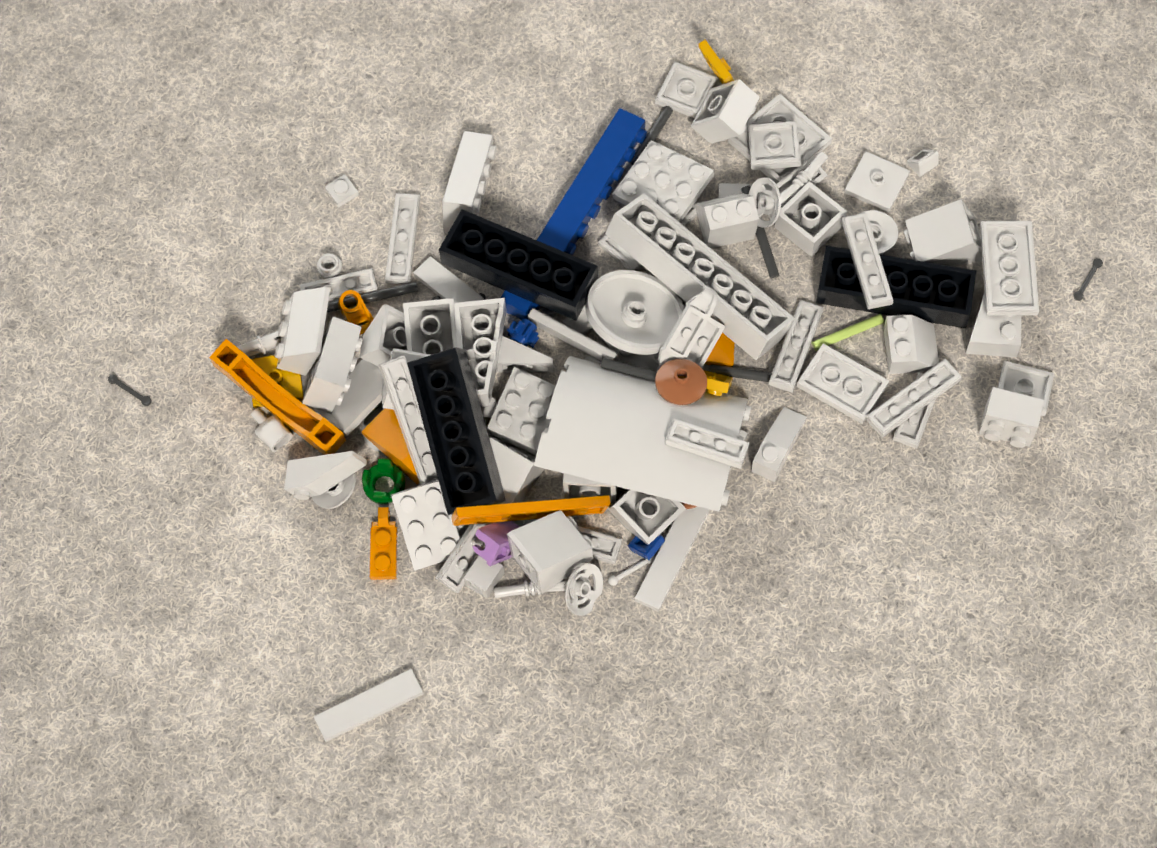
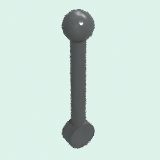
M1096 258L1093 260L1091 271L1079 291L1074 293L1075 300L1080 301L1083 299V293L1093 275L1103 265L1101 259Z
M112 374L108 377L110 384H116L138 398L143 406L151 404L152 400L149 396H142L119 381L116 375Z

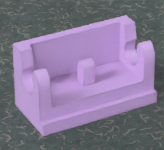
M513 521L491 523L477 529L475 535L485 543V549H482L479 545H474L473 550L487 561L486 564L489 566L512 558L507 533L520 526Z

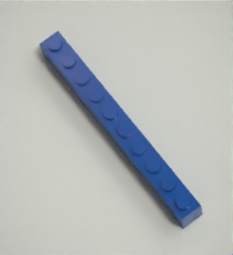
M619 108L537 241L571 255L575 253L577 240L579 237H585L589 228L587 224L590 219H595L598 216L601 208L599 206L603 199L607 200L609 198L613 182L620 180L624 172L623 166L626 161L630 163L635 155L636 149L634 148L638 143L642 144L646 138L645 119ZM504 291L500 297L505 298L506 313L518 319L528 320L530 311L532 309L539 311L540 305L507 291Z

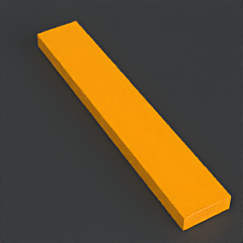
M609 495L458 507L453 512L451 519L452 525L459 526L540 519L559 510L566 517L569 515L602 514L610 506L611 502Z

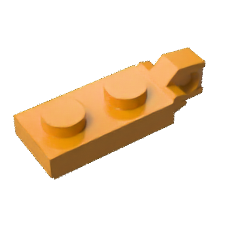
M378 507V522H372L370 532V580L397 579L396 521H390L389 507Z

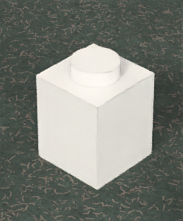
M478 556L464 576L465 586L488 598L505 574L502 562L489 566L486 564L487 561Z

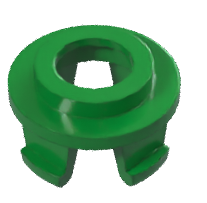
M378 459L377 465L369 470H364L362 473L363 490L366 496L375 503H392L391 494L405 490L404 474L397 466L392 464L390 459ZM386 476L393 480L394 488L392 491L376 490L375 483L379 478Z

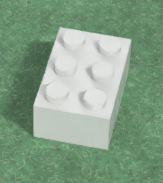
M332 317L323 336L321 353L313 364L302 404L330 414L335 405H341L344 394L347 393L352 380L349 376L357 362L356 352L359 351L363 338L359 337L361 326Z

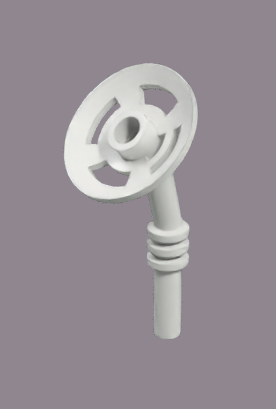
M820 152L805 171H800L796 179L792 181L793 184L781 193L776 183L770 178H759L752 184L748 195L754 198L759 216V227H770L777 221L781 205L798 193L809 181H812L811 177L828 158L825 153ZM764 185H771L773 187V191L766 190ZM758 193H759V196H758V208H757V203H756V202H757V195H758ZM763 214L770 215V220L765 221L761 217Z
M581 564L572 572L568 581H561L546 592L565 591L566 605L570 612L578 616L587 615L592 611L595 600L602 594V573L594 564ZM591 574L593 576L594 581L593 590H591L590 582L588 579V577ZM531 580L530 583L524 581V584L494 588L495 598L523 594L528 597L530 593L532 596H535L536 593L541 595ZM589 599L584 606L578 608V604H582Z

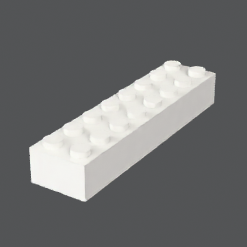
M642 194L614 213L605 234L684 301L688 302L695 295L701 293L704 285L715 290L718 299L710 317L726 326L723 333L755 360L759 359L785 337L795 318L646 194Z

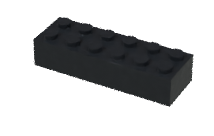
M461 209L439 248L441 264L577 321L585 306L591 286L598 279L597 265Z
M826 245L816 303L889 316L914 315L930 323L966 329L971 314L976 270L879 254L893 297V304L867 309L850 249Z
M455 347L407 362L447 515H452L458 507L493 505L506 501L465 349Z

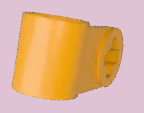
M347 290L341 294L338 299V307L345 321L356 325L366 322V324L361 326L360 335L365 333L374 318L367 309L360 294L354 290ZM344 297H354L357 302L356 307L353 309L346 308L343 304Z

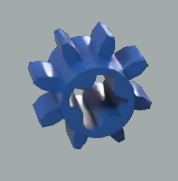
M521 319L518 323L513 321L507 330L509 332V339L524 346L533 348L539 339V333L536 332L537 326L527 319Z

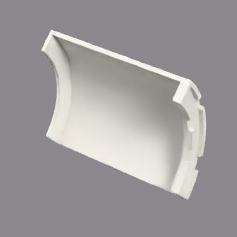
M572 356L568 357L564 364L566 372L561 371L550 402L546 419L551 421L549 428H545V431L541 434L534 466L718 512L721 509V505L727 506L730 491L725 490L731 466L665 445V441L674 418L743 440L744 437L739 436L743 420L748 421L752 407L747 405L748 399L722 393V396H716L707 393L706 389L704 395L694 403L688 405L673 404L660 396L656 389L655 381L601 368V363Z

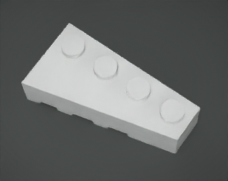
M464 131L442 201L443 230L446 234H448L461 209L478 216L482 195L485 194L486 178H489L491 173L490 161L495 160L497 148L493 145V135Z
M505 298L454 303L457 346L466 351L480 407L490 406L507 312Z

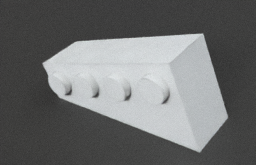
M984 292L965 354L1017 357L1021 347V315H986Z

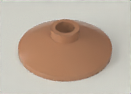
M674 359L666 362L659 368L655 377V386L660 396L666 401L678 405H688L698 401L704 395L707 388V377L704 370L695 362L686 359ZM678 376H684L686 378L680 379L678 378Z

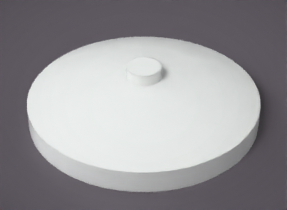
M618 270L601 276L593 283L586 299L585 310L590 325L607 343L629 353L650 355L660 352V348L663 347L682 314L684 305L679 296L658 278L639 271Z

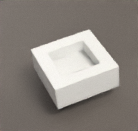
M345 174L325 186V190L338 208L359 196L357 189Z

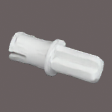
M278 331L262 337L258 335L256 336L257 339L236 347L249 358L260 353L265 355L266 351L276 348L278 343H281V338L274 340L281 336H278Z

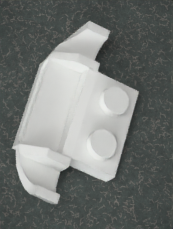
M704 285L703 291L686 303V307L663 347L660 348L659 366L656 371L663 364L674 359L690 360L701 368L703 367L726 327L710 317L718 299L715 290Z

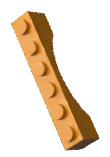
M225 339L209 357L216 369L323 455L336 453L346 441L342 431L287 392L229 340Z

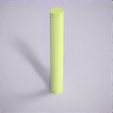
M881 314L875 315L812 342V346L817 351L822 344L829 346L884 323L883 316Z

